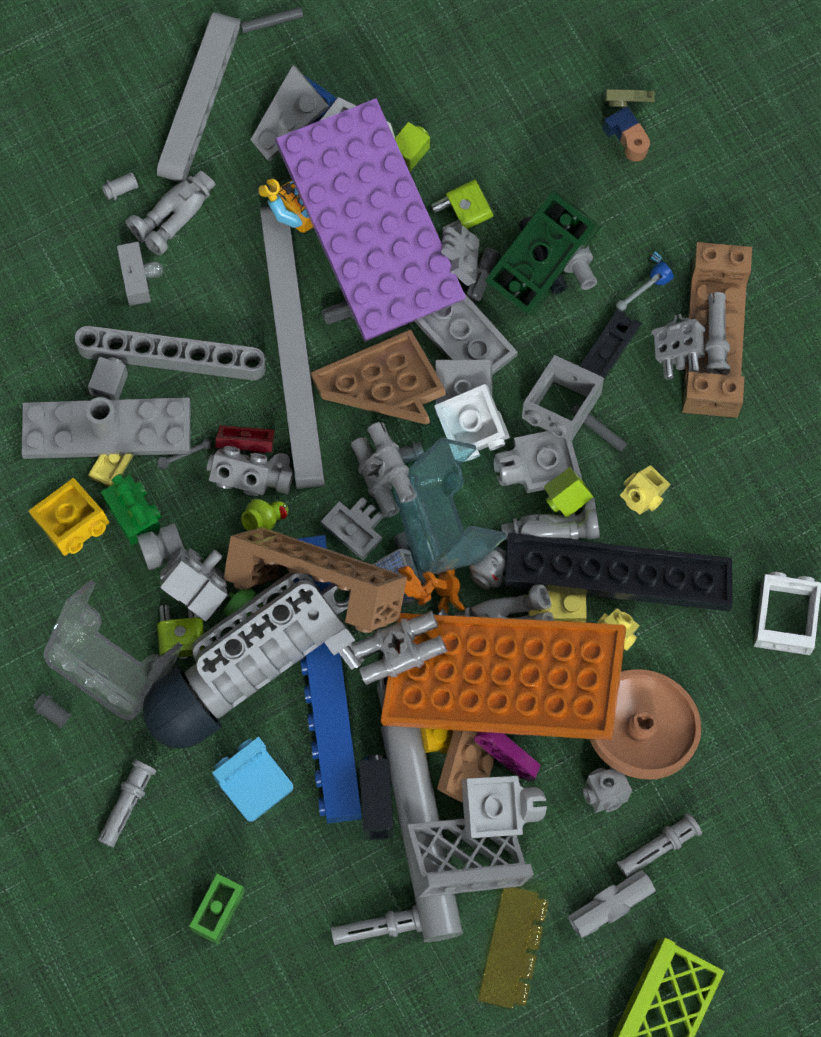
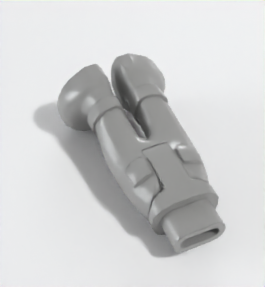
M200 170L194 177L189 176L187 180L170 189L159 200L153 210L145 215L146 218L141 219L136 215H131L126 219V225L140 242L145 241L149 250L157 255H162L168 248L167 240L172 239L175 233L196 214L204 200L210 196L209 191L216 184L208 175ZM173 213V215L159 227V230L157 232L153 231L154 228H157L169 214Z
M594 497L583 505V510L580 514L575 515L573 513L568 518L565 515L534 514L523 516L519 521H517V518H514V523L501 524L503 540H507L508 533L579 540L578 538H600Z
M544 585L532 586L529 596L522 595L492 599L474 607H468L464 612L455 614V616L554 621L551 612L539 613L534 616L507 617L509 614L549 609L551 607V599Z

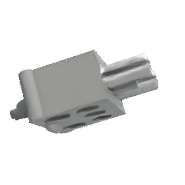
M681 314L674 315V319L671 322L667 323L664 327L656 328L652 331L655 340L656 360L663 365L664 378L666 380L673 378V364H676V369L683 370L686 368L685 361H689V372H699L698 358L705 357L703 336L705 327L696 319L682 318Z

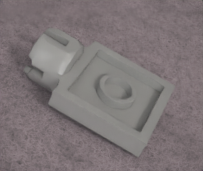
M550 431L516 437L513 439L514 449L497 453L494 458V470L500 473V476H496L499 484L502 486L516 483L523 484L526 493L545 490L544 486L568 467H571L582 480L572 441L556 437Z
M518 776L461 779L466 839L523 835L524 823L541 821L546 814L547 806L533 807L534 801H546L543 791L537 787H521Z

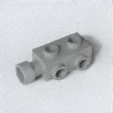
M224 446L223 449H218L214 455L211 454L207 464V471H211L209 481L216 482L218 487L231 489L232 487L242 489L245 494L251 496L263 495L268 487L275 488L276 492L288 495L293 479L292 472L284 470L281 472L273 471V463L267 461V456L252 453L249 457L240 454V449L232 446ZM221 468H227L229 473L221 471ZM248 475H254L257 480L249 479Z

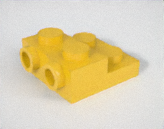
M74 478L28 511L64 557L69 553L75 554L79 552L83 547V542L91 536L97 537L103 534L106 525L110 523L103 510Z

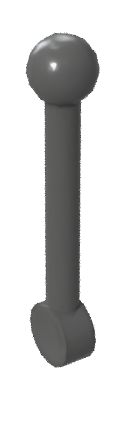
M204 439L201 444L191 448V454L201 449H210L212 441ZM176 454L169 458L161 457L157 463L161 469H166L169 463L190 454Z

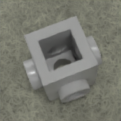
M599 768L591 772L583 789L586 802L589 805L592 804L596 813L603 810L611 812L618 809L622 803L628 801L632 792L625 775L613 768L607 770Z

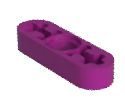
M476 732L474 741L513 774L527 781L535 780L541 767L540 764L504 733Z

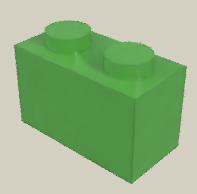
M216 874L189 926L191 931L218 945L245 893L244 887Z

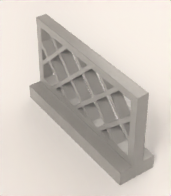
M464 819L407 824L404 827L419 883L415 886L418 898L522 886L534 875L531 864H525L517 835L506 836L504 839L500 836L488 837L500 846L496 854H494L482 845L486 837H482L479 842L474 838L466 839ZM448 829L458 836L453 845L440 836L442 830ZM415 832H423L432 839L427 847L417 841ZM461 839L474 848L470 857L456 848ZM435 842L449 851L444 860L430 850ZM503 849L513 855L515 864H508L499 857ZM478 851L491 860L488 866L483 867L473 860ZM452 854L465 863L462 869L457 870L447 863ZM425 857L439 865L436 872L426 873L423 863Z

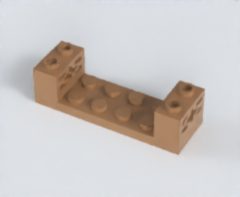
M701 242L696 244L692 258L688 318L696 319L705 327L703 332L705 351V345L709 341L708 295L712 293L713 298H715L714 292H721L726 295V341L730 345V351L727 353V364L730 366V373L727 375L705 373V367L708 365V353L706 351L705 357L698 358L699 372H689V361H685L682 413L736 418L739 415L744 393V376H741L746 285L751 273L752 247Z
M263 527L232 535L230 538L224 580L234 583L236 588L250 589L251 586L266 584L267 581L278 578L280 565L288 567L287 570L292 573H306L312 575V579L315 581H329L337 584L336 587L341 590L351 591L345 622L356 626L355 629L358 631L369 633L374 629L386 627L387 624L399 620L407 576Z

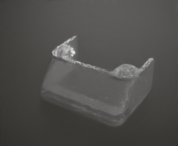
M90 580L65 601L45 647L44 659L49 667L124 720H132L143 710L144 699L155 682L171 671L183 645L178 642L163 656L150 654L142 663L98 632L101 626V617L96 609L87 604L96 584Z

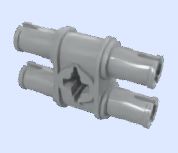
M378 422L367 429L377 449L375 453H373L367 438L363 439L362 437L354 440L351 443V447L360 464L358 471L363 475L369 488L368 493L370 496L375 497L383 517L386 518L392 517L400 511L391 492L392 486H394L401 503L412 501L417 497V493L414 491L408 477L409 468L402 460L399 446L392 442L385 424Z
M432 611L410 620L402 618L400 622L383 629L378 628L374 631V635L351 644L357 660L379 651L384 653L383 659L359 668L366 685L389 675L391 678L398 677L397 674L417 666L420 668L424 661L447 652L441 635L418 645L413 641L416 636L438 628ZM398 642H400V654L397 652Z

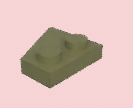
M603 90V101H609V107H627V102H654L655 91Z

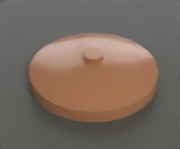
M627 670L620 674L612 740L590 739V742L597 754L609 766L620 773L638 779L664 778L682 769L695 753L701 737L700 715L690 695L674 680L654 671Z

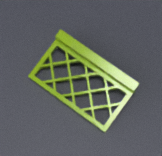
M667 938L658 939L612 1037H637L646 1034V1037H652L651 1031L665 1027L667 1036L673 1037L670 1025L684 1021L688 1032L686 1037H694L725 971L676 946L675 942ZM676 953L685 958L688 970L674 975L671 961ZM692 962L699 967L693 968ZM706 969L715 974L710 985L700 989L695 972ZM666 971H668L669 977L664 978ZM690 974L695 991L681 995L676 978ZM671 980L676 997L661 1001L658 988L661 983ZM707 990L703 998L702 992ZM697 994L700 1007L696 1013L688 1015L682 998ZM654 997H655L657 1003L651 1005V1003H652V1001H653V999H654ZM677 1000L683 1017L668 1022L663 1005ZM658 1007L663 1024L649 1028L645 1016L649 1009ZM695 1017L692 1024H690L689 1019ZM641 1025H643L644 1030L638 1032Z

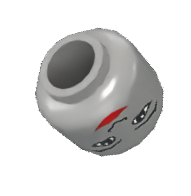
M499 547L495 549L483 548L470 565L471 579L485 590L500 587L505 580L506 552Z

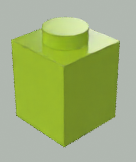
M408 122L395 137L406 166L411 171L430 149L429 134L421 126L415 127Z
M568 467L544 486L549 495L546 499L547 503L555 512L560 510L567 518L593 498L586 484L571 467Z

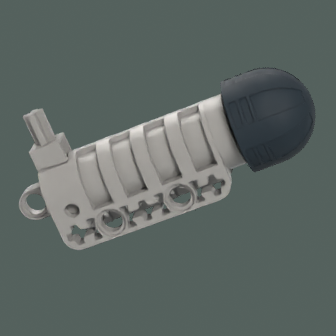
M287 573L197 638L192 645V654L196 661L195 665L185 672L177 666L151 686L143 704V719L150 734L160 743L173 748H188L199 744L222 727L219 721L220 717L323 643L327 645L333 655L339 653L351 670L355 667L358 668L365 659L357 660L351 646L355 639L339 616L341 612L348 608L350 594L346 600L337 601L334 598V592L338 589L336 587L337 584L332 583L321 591L309 574ZM298 577L300 581L294 583L293 580ZM271 594H281L270 603H267L268 597ZM260 602H262L264 605L261 608L260 605H258ZM251 611L253 614L247 617L246 614ZM239 619L240 623L237 624L235 620ZM226 627H232V628H233L231 631H229V632H228L227 634H225L224 636H222V637L220 636L221 631H222L224 628H226ZM213 636H216V641H213ZM204 645L206 648L200 651V646Z

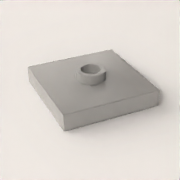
M436 360V374L446 395L436 399V405L483 384L488 385L492 395V360Z

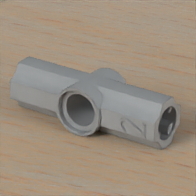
M641 870L617 886L612 885L593 898L592 902L568 916V919L575 932L582 939L607 922L610 924L628 913L632 906L647 898L656 890L650 878Z

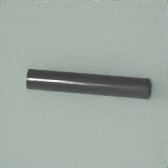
M301 7L242 22L240 23L242 32L247 33L302 18L303 12Z
M576 404L570 413L575 416L580 406ZM588 414L583 423L618 451L623 452L628 443L592 415Z

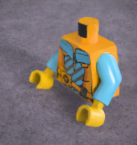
M275 179L267 180L270 191L266 185L259 187V194L269 198L267 202L278 222L304 233L313 228L293 180L282 187L279 186Z

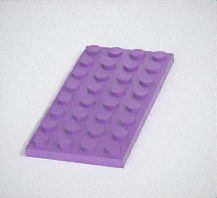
M377 99L365 102L276 138V145L364 341L465 300V294L456 274L450 272L451 263L449 259L441 253L442 243Z

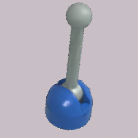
M663 261L654 265L650 271L651 279L625 300H619L616 303L617 310L624 311L628 303L652 284L665 285L670 282L674 275L669 266Z

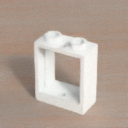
M771 572L769 575L765 574L761 582L754 647L811 655L815 648L821 582H815L814 578L800 576L798 579L788 578L786 574L780 572ZM769 590L810 596L805 636L765 630Z

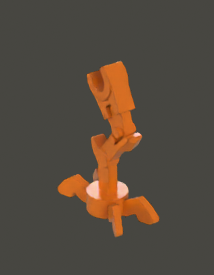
M457 556L451 557L446 562V574L442 571V565L439 562H435L432 570L439 577L437 579L430 571L424 572L423 576L426 581L423 586H421L420 580L410 566L398 568L399 574L407 576L404 593L409 597H415L418 600V605H424L431 598L433 589H436V592L443 596L438 604L439 611L444 609L448 614L449 607L447 604L449 601L460 611L465 610L457 595L460 589V582L455 576L454 566L457 564Z

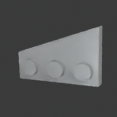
M293 65L251 138L254 145L269 161L280 153L275 142L276 138L310 125L329 108V105L296 66Z

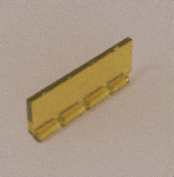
M513 887L503 889L478 1001L511 1009L514 1008V1003L526 1006L530 985L519 981L520 978L532 980L537 958L536 955L526 953V949L538 951L543 927L532 923L533 920L545 922L549 901L538 899L539 893Z

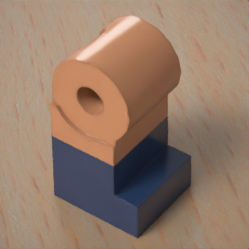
M628 106L605 119L603 125L604 132L608 137L613 134L617 136L624 146L626 157L631 161L643 160L648 153L650 140Z

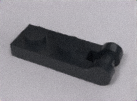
M619 309L615 312L580 365V367L603 377L604 381L642 325L640 321L636 319L631 320L626 317V313ZM620 325L626 329V332L622 333L616 328Z

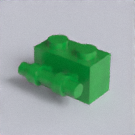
M121 474L111 479L113 485L101 491V495L132 546L139 542L138 535L158 531L160 528L158 520L162 517L153 503L148 505L144 497L147 493L140 481L134 482L130 475L125 478Z

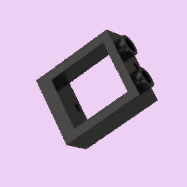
M381 755L366 756L365 760L359 761L364 841L393 839L389 759H382Z

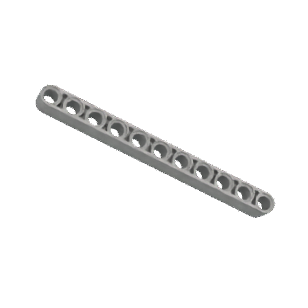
M270 206L260 207L296 488L304 489L325 486L290 226L276 220Z

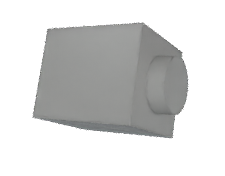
M99 357L88 385L90 395L95 398L104 397L108 400H119L128 376L126 365L114 357H108V359Z

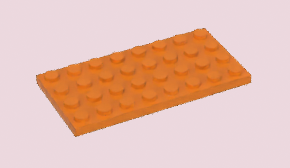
M400 613L397 623L402 618L410 620L423 614ZM434 615L438 628L416 636L413 641L418 645L441 635L447 652L424 661L420 668L417 666L397 674L398 677L396 678L388 676L381 723L384 726L612 740L626 627L621 624ZM398 642V647H397V648H398V651H397V652L400 654V649H401V648H400V642Z

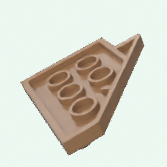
M411 330L310 373L313 383L324 400L422 424L430 423L423 404L446 395L444 386Z

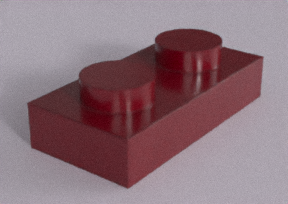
M219 425L216 436V448L232 446L240 450H250L253 453L259 454L272 452L275 430Z

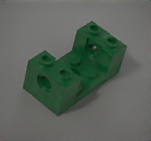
M552 191L485 281L525 313L536 314L552 293L549 291L550 287L579 249H585L602 226L561 194ZM539 245H544L548 249V257L544 261H538L534 257V249Z

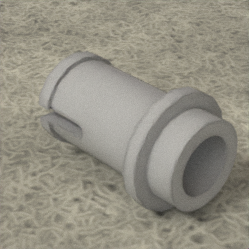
M132 172L112 181L105 180L106 183L102 185L103 192L108 200H117V196L138 188L137 181Z

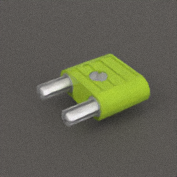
M475 179L447 192V197L431 204L434 213L451 205L458 218L457 221L444 226L443 229L445 227L455 229L461 225L466 229H470L494 217Z
M161 605L159 607L160 622L157 624L160 658L183 659L193 656V642L204 634L203 620L195 613L193 617V612L188 609L189 618L170 620L169 606L165 605V621L164 607ZM204 645L200 646V651L205 648Z

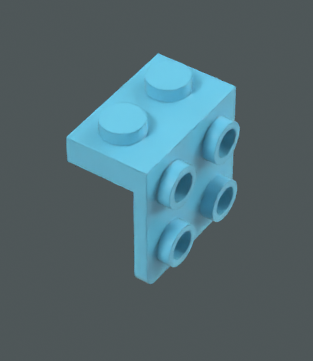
M259 737L254 741L251 739L246 740L238 747L237 750L239 752L230 759L227 756L220 760L214 766L216 770L212 772L214 780L249 822L255 821L293 790L292 782L268 754L266 745Z

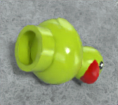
M254 499L246 506L245 512L241 515L242 525L247 531L260 527L271 530L277 520H283L287 517L288 507L281 501H276L270 505L266 501Z

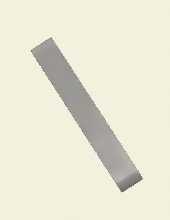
M213 12L157 167V176L177 182L186 180L240 28V19Z
M84 326L75 334L77 349L80 355L87 359L98 360L99 357L105 359L114 357L121 360L124 364L246 380H258L266 371L264 354L254 347L93 326ZM87 339L95 340V343L91 346L82 345ZM115 342L123 344L122 347L117 350H112L109 348ZM141 346H148L150 348L146 353L137 352V349ZM170 349L177 351V354L173 357L164 355ZM196 353H202L205 355V357L199 361H195L191 358ZM222 357L232 358V361L228 364H221L219 362ZM251 360H256L260 363L255 368L246 366Z

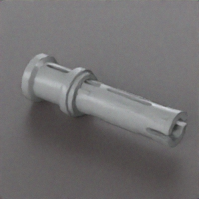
M714 292L715 298H713L712 293L708 295L709 341L705 345V351L708 353V365L705 367V373L727 375L730 373V366L727 364V353L730 351V345L726 341V295L721 292Z
M133 760V768L126 782L121 783L120 789L122 792L97 838L98 841L114 848L137 800L145 796L144 789L151 775H155L157 772L152 767L137 760Z
M689 812L685 813L682 820L671 827L665 826L662 830L663 834L623 860L618 861L617 864L624 876L629 878L630 875L653 862L670 849L679 850L682 848L681 844L695 835H702V831Z
M415 905L410 910L396 913L391 910L385 913L386 916L337 927L333 926L331 931L334 945L385 934L397 937L398 933L411 930L421 932L417 906ZM412 919L409 922L398 923L399 921ZM384 924H387V925H388V926H385V927H380V928L378 927L379 925H384ZM374 927V929L351 934L348 933L350 931Z

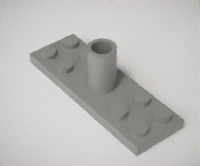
M97 397L91 401L23 403L22 457L23 459L99 457L101 454H106V456H109V454H119V456H124L125 454H191L190 398L108 400L104 397Z

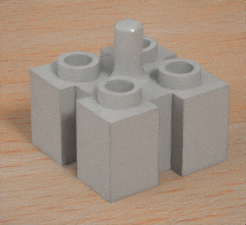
M180 547L160 572V588L176 600L183 602L188 606V609L204 621H207L227 596L224 573L215 567L222 558V555L218 551L213 550L206 560L200 563L203 558L197 552L190 548L187 551Z

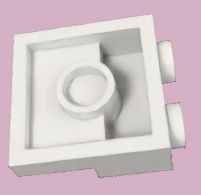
M487 384L435 405L455 458H463L464 461L475 459L480 456V450L489 447L490 451L496 450L505 445V439L510 438L502 415L496 408Z

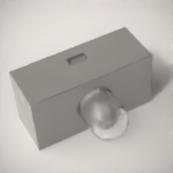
M139 242L117 246L129 306L151 302L147 280L160 277L164 272L163 265L157 261L143 264Z

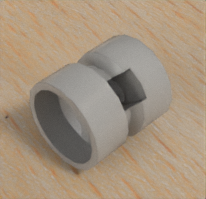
M175 523L159 528L157 535L151 531L137 536L149 570L164 565L165 559L170 561L178 549L183 547Z

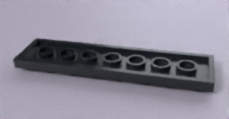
M508 533L504 583V586L531 589L534 585H544L547 591L721 611H731L733 606L732 558L538 537L517 533Z

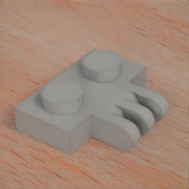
M463 225L455 229L445 227L443 229L441 253L451 261L450 272L456 274V277L467 286L475 283L478 267L479 239Z
M363 497L351 510L339 501L323 518L321 525L364 560L382 540V537L373 529L383 519V515L381 512H378L371 519L370 516L376 509L373 505H369L364 512L361 511L367 503V500Z

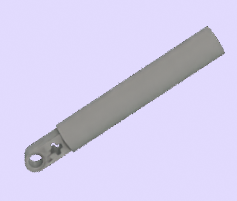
M388 676L379 679L377 683L381 710H383L386 692L384 679L388 678ZM383 725L381 733L386 758L389 759V773L424 942H436L460 936L463 934L455 894L418 898L415 886L419 883L404 830L407 824L440 821L421 729ZM415 832L417 841L427 847L432 839L423 832ZM437 842L430 849L443 860L447 855L446 849ZM425 857L423 860L426 873L436 872L439 868V865L428 857Z

